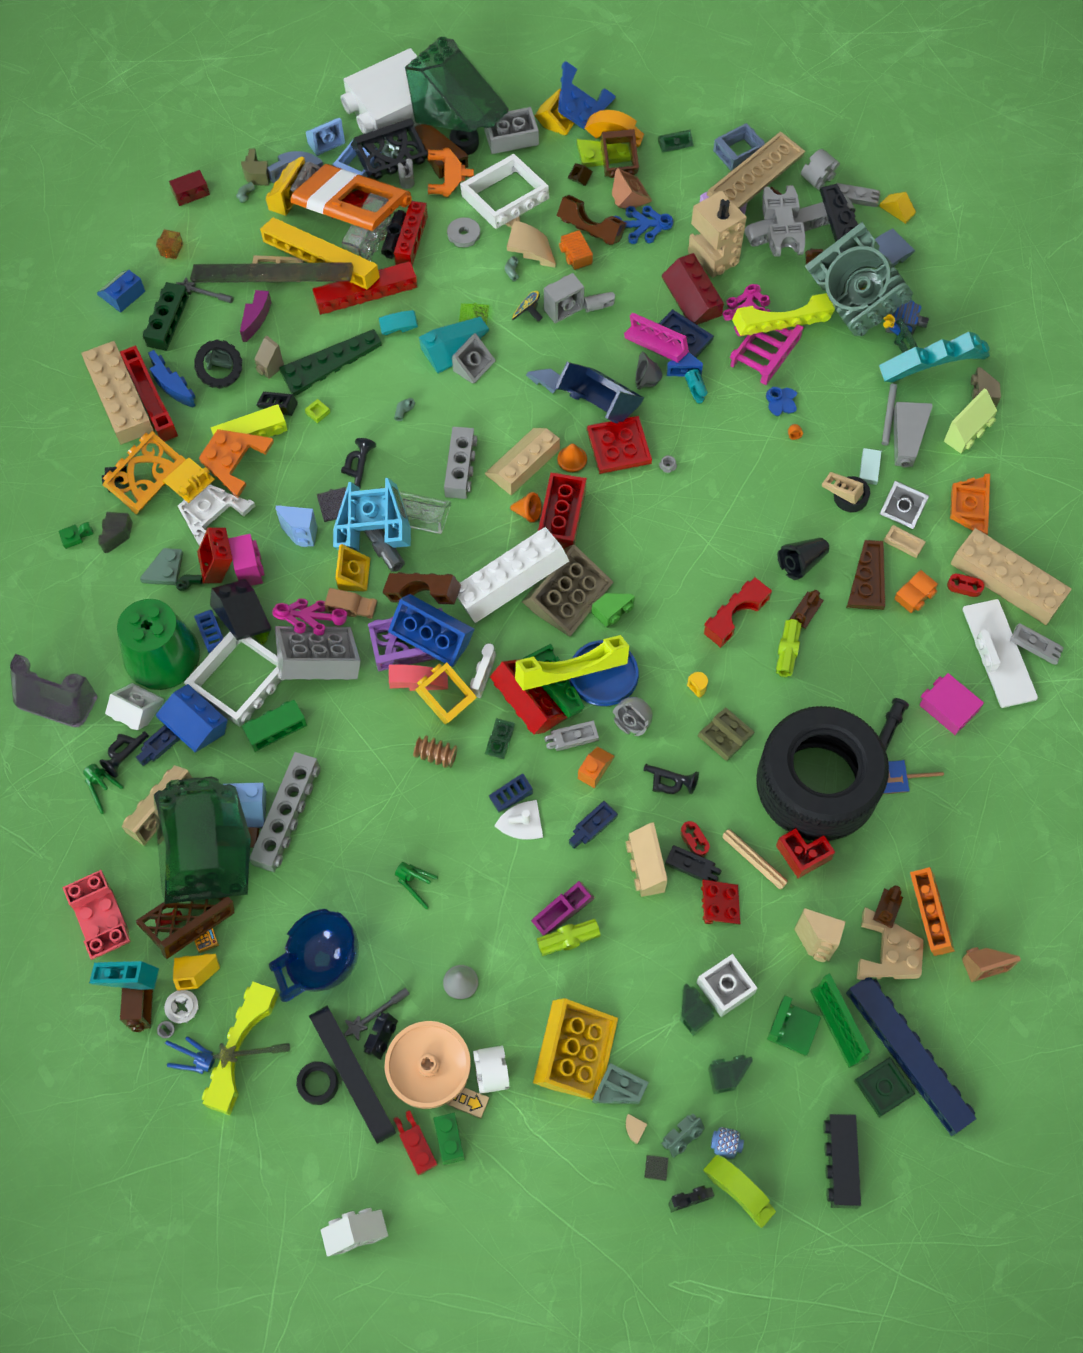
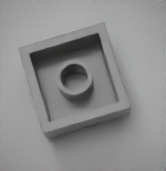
M573 273L562 277L560 280L544 288V311L555 324L584 309V286Z

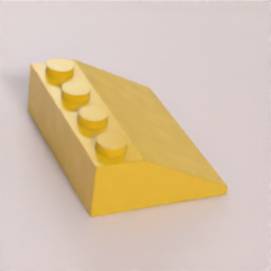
M566 998L553 1000L533 1084L592 1100L607 1070L618 1018Z

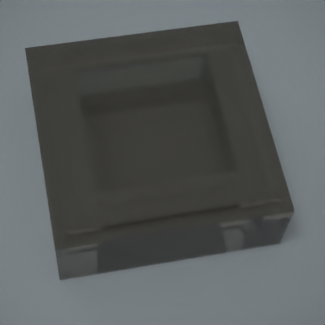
M646 1155L644 1178L666 1181L668 1158Z

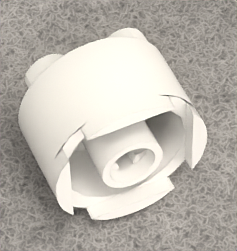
M503 1046L473 1051L479 1093L509 1089V1077Z

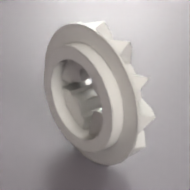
M188 990L173 992L167 998L164 1006L168 1019L177 1024L188 1023L189 1020L195 1017L199 1009L196 996ZM176 1002L180 1004H184L186 1002L185 1007L188 1011L186 1012L181 1010L177 1012L179 1008L177 1007Z

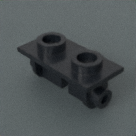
M381 1012L380 1016H377L372 1028L373 1031L377 1032V1035L369 1034L364 1045V1053L368 1055L373 1054L381 1060L383 1053L387 1050V1044L396 1030L398 1020L389 1013Z

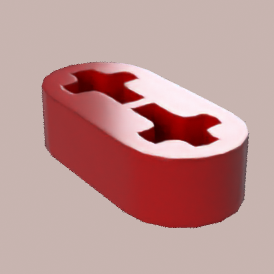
M955 573L950 576L947 587L955 593L978 597L984 589V583L978 578ZM955 580L958 581V586L955 585ZM973 585H976L977 590H973Z
M685 822L681 827V837L691 853L705 857L710 849L709 842L695 822ZM687 828H689L690 830H691V829H694V831H693V836H694V838L692 837V835H691L690 833H687V834L685 833L686 830H687ZM696 841L700 846H705L703 852L701 850H696Z

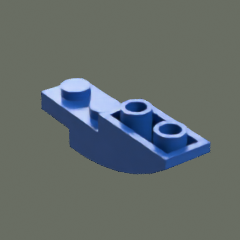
M155 350L149 352L148 354L153 364V367L149 369L158 386L176 401L192 408L195 407L193 399L196 397L191 388L187 389L186 386L188 385L184 377H180L176 371L172 373L169 367L166 368L163 357L161 355L158 356Z

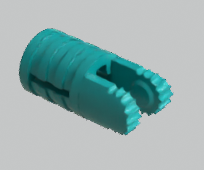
M693 369L685 374V379L696 403L700 404L704 401V396L708 392L699 370Z

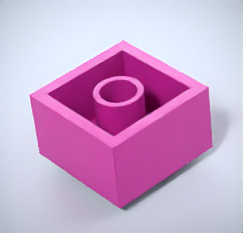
M251 534L228 538L238 581L246 579L251 586L262 584V576H265L261 564L262 558L257 541L252 540Z

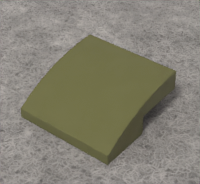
M725 707L713 718L711 723L699 732L698 737L723 759L728 761L755 732Z

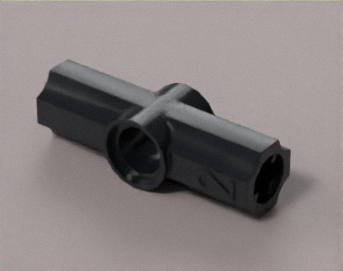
M403 210L394 212L391 224L387 226V235L381 249L382 255L386 258L392 259L395 257V247L406 216Z

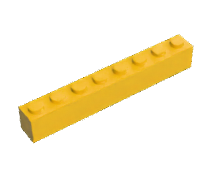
M274 217L260 228L263 242L364 289L371 287L380 278L378 265Z

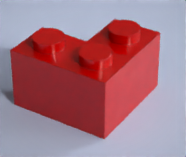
M796 828L779 837L776 847L798 879L831 861L835 854L834 849L825 836L807 845Z

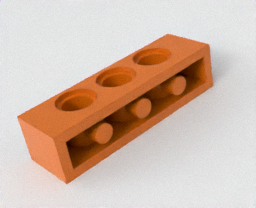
M928 867L910 872L931 952L934 956L954 952L953 942L933 871Z

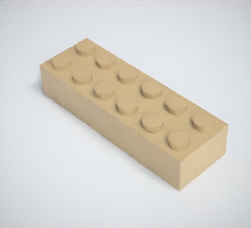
M115 341L82 352L84 362L120 445L140 438L146 432L150 434L154 431Z
M976 528L955 553L951 562L952 566L970 577L980 579L985 587L1044 625L1048 624L1072 590Z

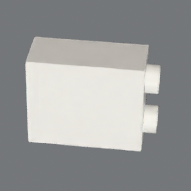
M411 48L344 78L346 93L341 95L342 105L348 114L354 112L357 115L356 120L363 134L412 118L415 127L445 113L443 88Z

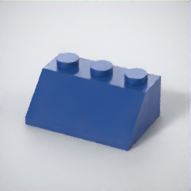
M189 684L173 692L156 713V717L195 753L225 735L228 721Z

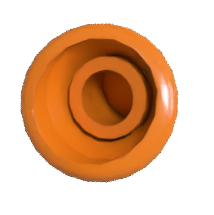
M572 443L559 452L557 461L563 470L577 472L586 465L587 455L582 448Z
M530 492L527 496L512 504L510 509L527 519L530 523H534L540 518L542 504L538 494Z

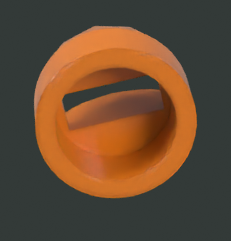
M792 424L789 427V438L797 440L803 436L802 428L798 424Z

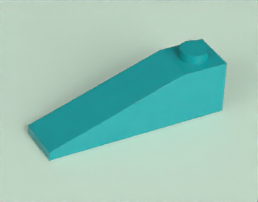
M481 317L433 329L419 337L421 350L435 371L440 373L453 366L452 356L473 334L476 333L481 339L489 331V328Z

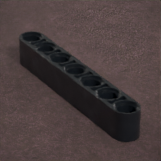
M328 1005L309 1015L376 1143L379 1144L396 1134Z

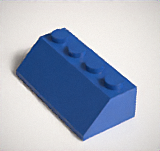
M409 594L399 600L388 632L444 663L447 662L453 667L469 645L475 629Z

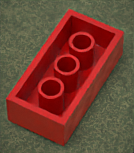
M551 472L538 531L546 527L564 550L575 544L587 478Z

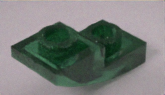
M496 718L485 755L500 759L505 758L515 723Z

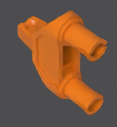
M443 148V150L428 149V160H443L444 183L428 184V195L439 194L449 197L461 181H465V177L474 176V169H465V165H462L449 148Z

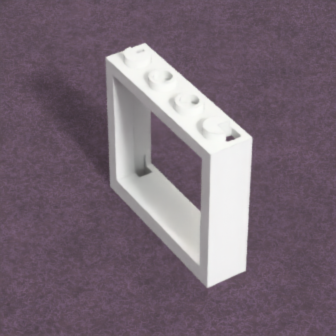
M515 154L510 155L460 184L462 197L495 229L550 198L549 186ZM516 171L535 188L496 212L477 194Z
M229 632L186 679L184 684H189L223 716L241 727L246 720H250L252 713L263 705L266 697L274 693L281 680L285 679L280 677L278 658L274 653L250 637L237 641L233 634ZM242 642L277 667L240 709L235 712L202 689L201 686L237 645Z

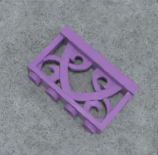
M393 617L386 620H374L368 623L378 671L389 669V665H411L436 659L416 647L409 649L407 645L397 642L398 637L389 632L387 635H382L388 642L380 641L377 638V634L389 630ZM377 645L386 647L385 655L379 656ZM394 647H401L403 651L396 652L398 648Z

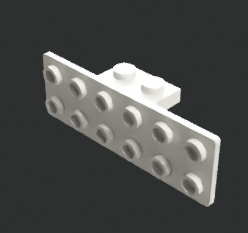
M995 599L964 606L962 610L1000 707L1005 708L1036 701L1038 696L1018 646L1010 641L1013 634L999 600Z

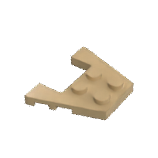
M864 908L861 927L882 933L880 964L860 959L858 962L857 979L865 980L866 977H877V979L882 977L919 979L922 975L923 939L895 923L890 928L873 920L875 912Z

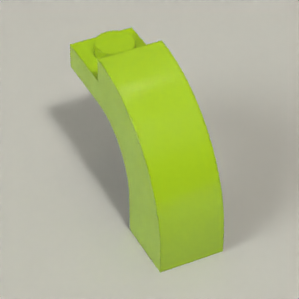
M716 1155L703 1169L710 1180L734 1198L759 1227L763 1228L776 1213L769 1203L770 1200L742 1171L722 1156Z

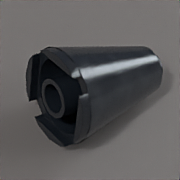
M820 537L785 544L780 547L781 550L778 551L777 557L780 568L782 570L785 569L788 573L786 576L793 580H798L829 553V543Z

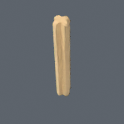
M728 829L723 834V839L777 888L783 889L788 881L731 829Z

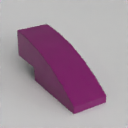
M255 290L253 304H245L240 328L243 342H247L266 319L271 306L269 291Z
M578 881L567 892L560 894L531 921L540 933L545 936L573 917L595 897L582 882Z

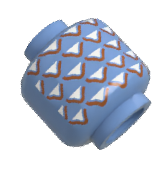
M720 1127L718 1131L713 1132L711 1148L714 1149L715 1155L734 1159L737 1152L742 1153L744 1140L740 1139L739 1131Z

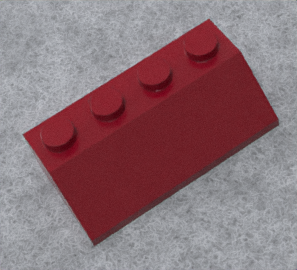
M694 253L678 258L662 274V279L687 319L699 325L722 316L724 302Z

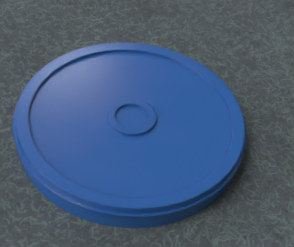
M603 640L593 641L584 645L575 653L573 658L593 650L602 644ZM629 651L628 663L626 665L571 678L569 682L571 686L575 687L579 697L584 701L597 706H611L628 698L635 690L639 679L638 665L633 654Z

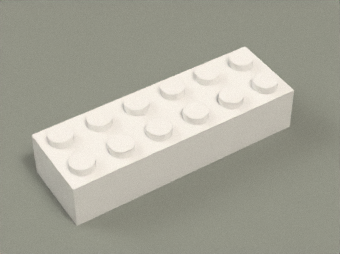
M544 527L460 582L461 588L457 599L474 623H476L569 562V559L559 542Z

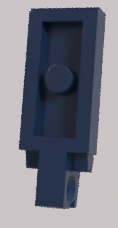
M164 725L143 743L142 752L136 756L137 761L142 766H145L151 760L155 761L178 742L180 738Z
M603 801L576 825V828L573 830L575 835L569 839V844L574 849L582 842L587 844L618 817V813Z

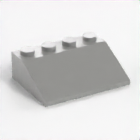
M275 626L278 668L281 679H358L361 660L351 627H325V633L319 636L313 633V627L306 626V631L302 634L296 633L294 626Z

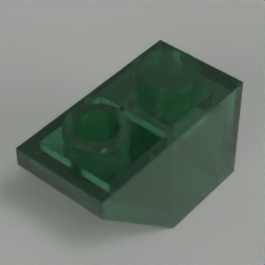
M686 983L682 990L680 1021L695 1036L713 1021L714 1010L707 1002L705 1004L699 998L700 994L695 987H690Z
M745 1055L733 1057L732 1061L725 1062V1059L712 1061L713 1064H710L708 1071L713 1093L734 1091L753 1062L752 1057L746 1058Z

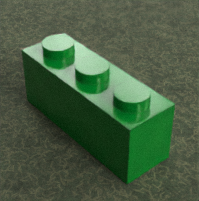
M292 700L282 703L280 707L274 710L266 711L256 719L248 720L242 728L253 750L256 752L307 726V723L296 701Z

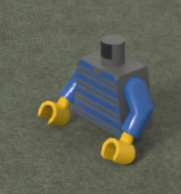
M910 300L908 303L898 307L893 314L885 316L883 318L885 320L883 326L886 328L887 333H894L898 337L913 335L916 326L927 327L929 318L920 316L921 306Z

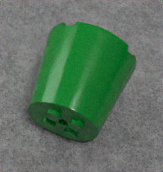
M143 599L132 603L121 613L117 623V633L123 663L130 678L134 682L153 690L169 689L184 682L199 662L200 648L194 633L171 607L157 599Z

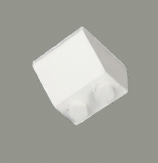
M131 683L110 694L105 714L112 717L115 721L128 725L131 729L139 730L150 723L163 704L164 699Z

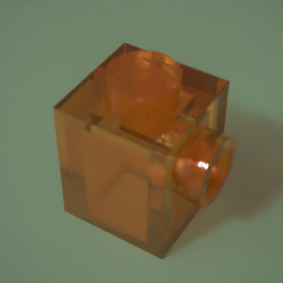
M165 229L156 243L160 256L173 259L177 258L183 245L179 232Z

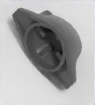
M643 351L639 356L635 377L636 387L639 390L643 387L656 386L662 378L660 367Z

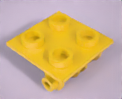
M187 458L163 482L190 503L215 479L209 474L210 471L206 467L201 468L191 458Z

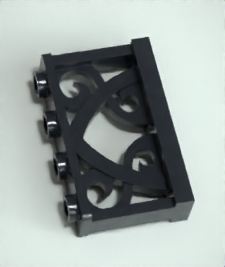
M412 118L356 136L351 143L353 151L355 150L367 177L374 180L380 179L385 174L392 175L396 173L398 163L406 166V159L408 158L412 160L413 165H421L428 156V152L425 150L414 127ZM407 132L409 133L412 141L407 140ZM397 136L398 140L394 141L393 137ZM384 140H387L392 145L401 146L396 159L380 153L384 147ZM375 143H378L380 145L379 149L377 150V146L374 145ZM407 145L414 146L418 154L413 156L410 155L409 152H414V150L410 147H407ZM363 147L370 154L368 157L366 156ZM372 157L376 158L374 165L379 163L380 167L373 168L370 164V159Z

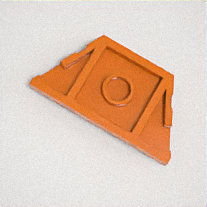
M984 474L983 477L978 479L970 478L965 482L953 483L951 487L950 519L972 531L976 528L988 535L990 474Z

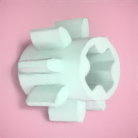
M386 140L387 144L384 143L382 153L385 156L395 158V156H398L401 146L392 145Z

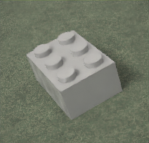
M531 107L484 116V131L491 154L539 145V130Z

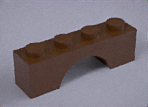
M571 195L562 198L557 216L562 218L563 222L576 225L577 229L590 232L591 236L600 237L609 245L620 242L626 226V222L614 216L605 218L601 223L592 221L585 212L584 202Z
M389 573L383 594L391 602H399L401 598L409 594L415 595L420 591L427 590L430 591V595L438 604L455 605L461 584L452 574Z

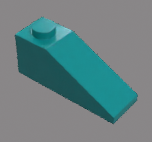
M143 961L98 962L93 965L89 984L137 990L155 989L159 968Z

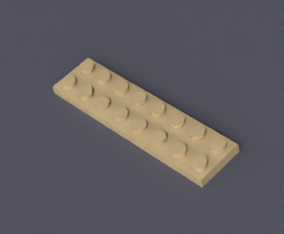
M780 131L711 187L706 195L710 197L721 190L740 209L761 192L764 187H767L804 155L805 150Z

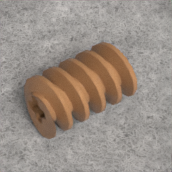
M427 735L423 740L420 736L416 742L413 756L415 758L420 756L421 760H426L428 757V762L430 763L435 760L436 765L442 763L444 768H447L449 765L451 768L457 755V746L455 745L451 750L450 743L443 747L442 740L436 745L435 738L428 742Z

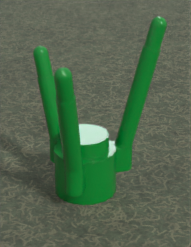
M91 764L84 769L83 774L86 777L85 782L89 786L100 813L103 814L104 810L93 784H100L104 790H107L108 787L102 781L105 777L120 789H123V786L107 774L103 768L100 769L96 764Z
M402 862L395 871V876L399 878L398 882L425 909H428V905L411 888L407 881L411 882L415 877L427 884H431V881L422 875L435 880L438 879V876L416 868L412 864L408 865Z

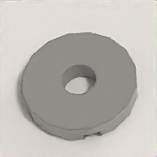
M458 218L448 226V239L457 247H470L480 239L479 224L473 219ZM462 231L468 232L467 234H460Z

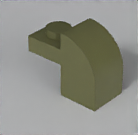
M249 149L245 161H241L246 181L252 182L253 185H269L268 162L258 161L256 150Z

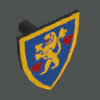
M538 291L530 292L516 309L512 320L516 319L526 310L537 322L543 318L536 310L538 306L537 301L540 297Z

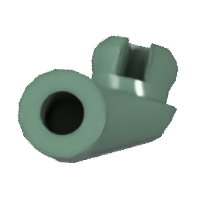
M249 182L239 188L236 197L241 203L248 200L246 194L255 190L253 183Z
M515 256L510 257L504 268L512 281H516L519 278L515 271L518 264V258Z
M408 398L397 404L395 420L402 421L404 413L413 409L415 405L414 399Z

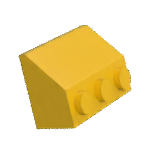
M304 157L297 158L283 169L278 181H275L272 190L266 196L268 210L285 216L288 214L293 206V203H291L293 193L291 187L305 164Z

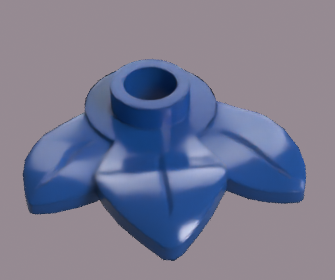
M770 388L766 393L770 412L775 416H780L782 412H796L797 408L792 399L797 396V392L791 388Z

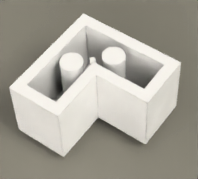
M372 1208L361 1210L356 1215L355 1211L342 1215V1219L331 1220L328 1222L329 1226L321 1229L327 1257L346 1253L358 1246L376 1243L388 1237L382 1210L372 1211Z

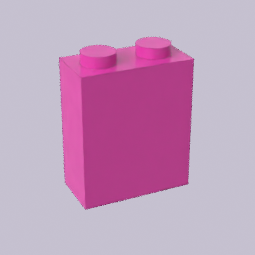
M947 673L943 678L940 676L933 683L934 687L931 690H925L921 695L922 701L919 706L951 733L956 735L980 711L984 702Z

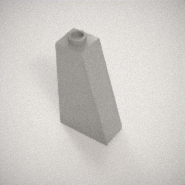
M896 402L893 411L895 466L913 467L932 410V404Z

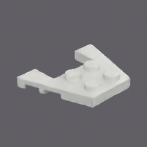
M209 485L190 503L183 500L178 505V508L200 546L206 532L205 528L231 506L242 516H245L255 507V503L252 500L247 501L240 497L236 498L223 489Z

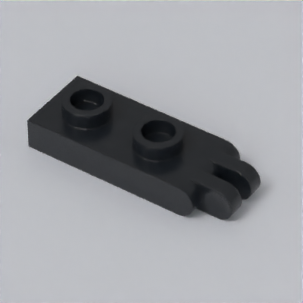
M675 845L672 846L665 862L666 866L701 881L711 880L717 882L719 877L712 873L720 875L722 872L721 869L715 867L716 864Z

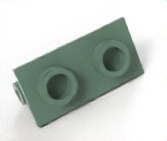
M693 1113L690 1116L687 1115L677 1125L681 1130L680 1133L673 1129L663 1138L664 1141L661 1144L666 1150L669 1149L673 1158L683 1153L687 1145L693 1139H697L705 1129L701 1119L697 1118Z

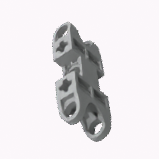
M787 185L786 193L782 195L775 194L770 187H764L762 200L764 219H773L774 223L769 224L767 233L769 247L773 256L779 257L783 247H791L798 255H803L805 248L803 222L794 223L793 218L798 217L800 209L798 195L794 186Z

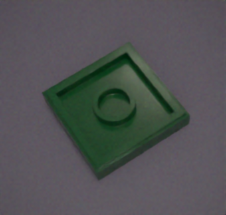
M890 1057L854 1080L879 1118L915 1095V1092Z

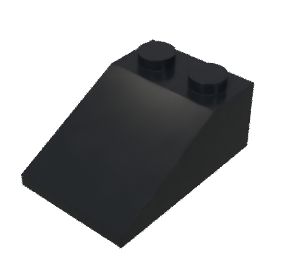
M246 579L212 588L210 606L237 641L271 631V626L256 592Z

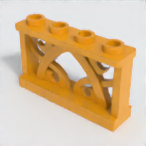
M154 431L150 434L146 432L139 440L141 443L137 447L134 445L127 452L129 456L126 459L121 458L115 466L117 468L114 472L109 471L103 477L105 480L103 486L127 505L136 515L165 485L163 480L186 460L158 437ZM151 443L156 444L159 448L158 456H154V448H152L151 452H148L146 446ZM140 451L143 454L142 456H136ZM163 451L167 455H169L175 462L173 463L170 460L162 458L161 456L163 454ZM138 463H154L152 475L156 482L153 483L144 479L135 482L134 465ZM157 464H160L158 468H162L163 473L156 472ZM126 465H127V473H126V472H122V470L125 468ZM117 477H122L124 481L119 484L126 485L128 483L129 487L125 489L117 488L114 481ZM140 484H145L147 486V490L143 491L141 489V486L139 488H137V486ZM131 490L137 502L134 503L124 493Z

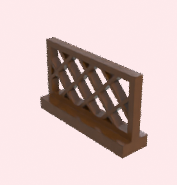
M202 876L137 919L136 923L160 948L162 955L168 959L234 914V905L229 897H225L205 876ZM202 884L208 887L207 892H196V889ZM183 897H191L190 904L179 903V901ZM195 897L206 898L205 904H194ZM209 898H218L220 900L216 905H208ZM166 908H174L173 915H162V912ZM178 908L189 909L188 916L177 915ZM193 909L204 910L200 916H191ZM150 919L157 920L156 927L146 926L145 922ZM161 920H172L171 927H160ZM175 921H187L186 925L182 928L174 927ZM158 932L169 933V936L163 941H160L157 937Z

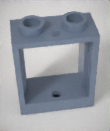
M745 123L716 138L713 151L732 171L761 148L765 142L755 133L753 128ZM744 139L752 149L737 156L729 146Z

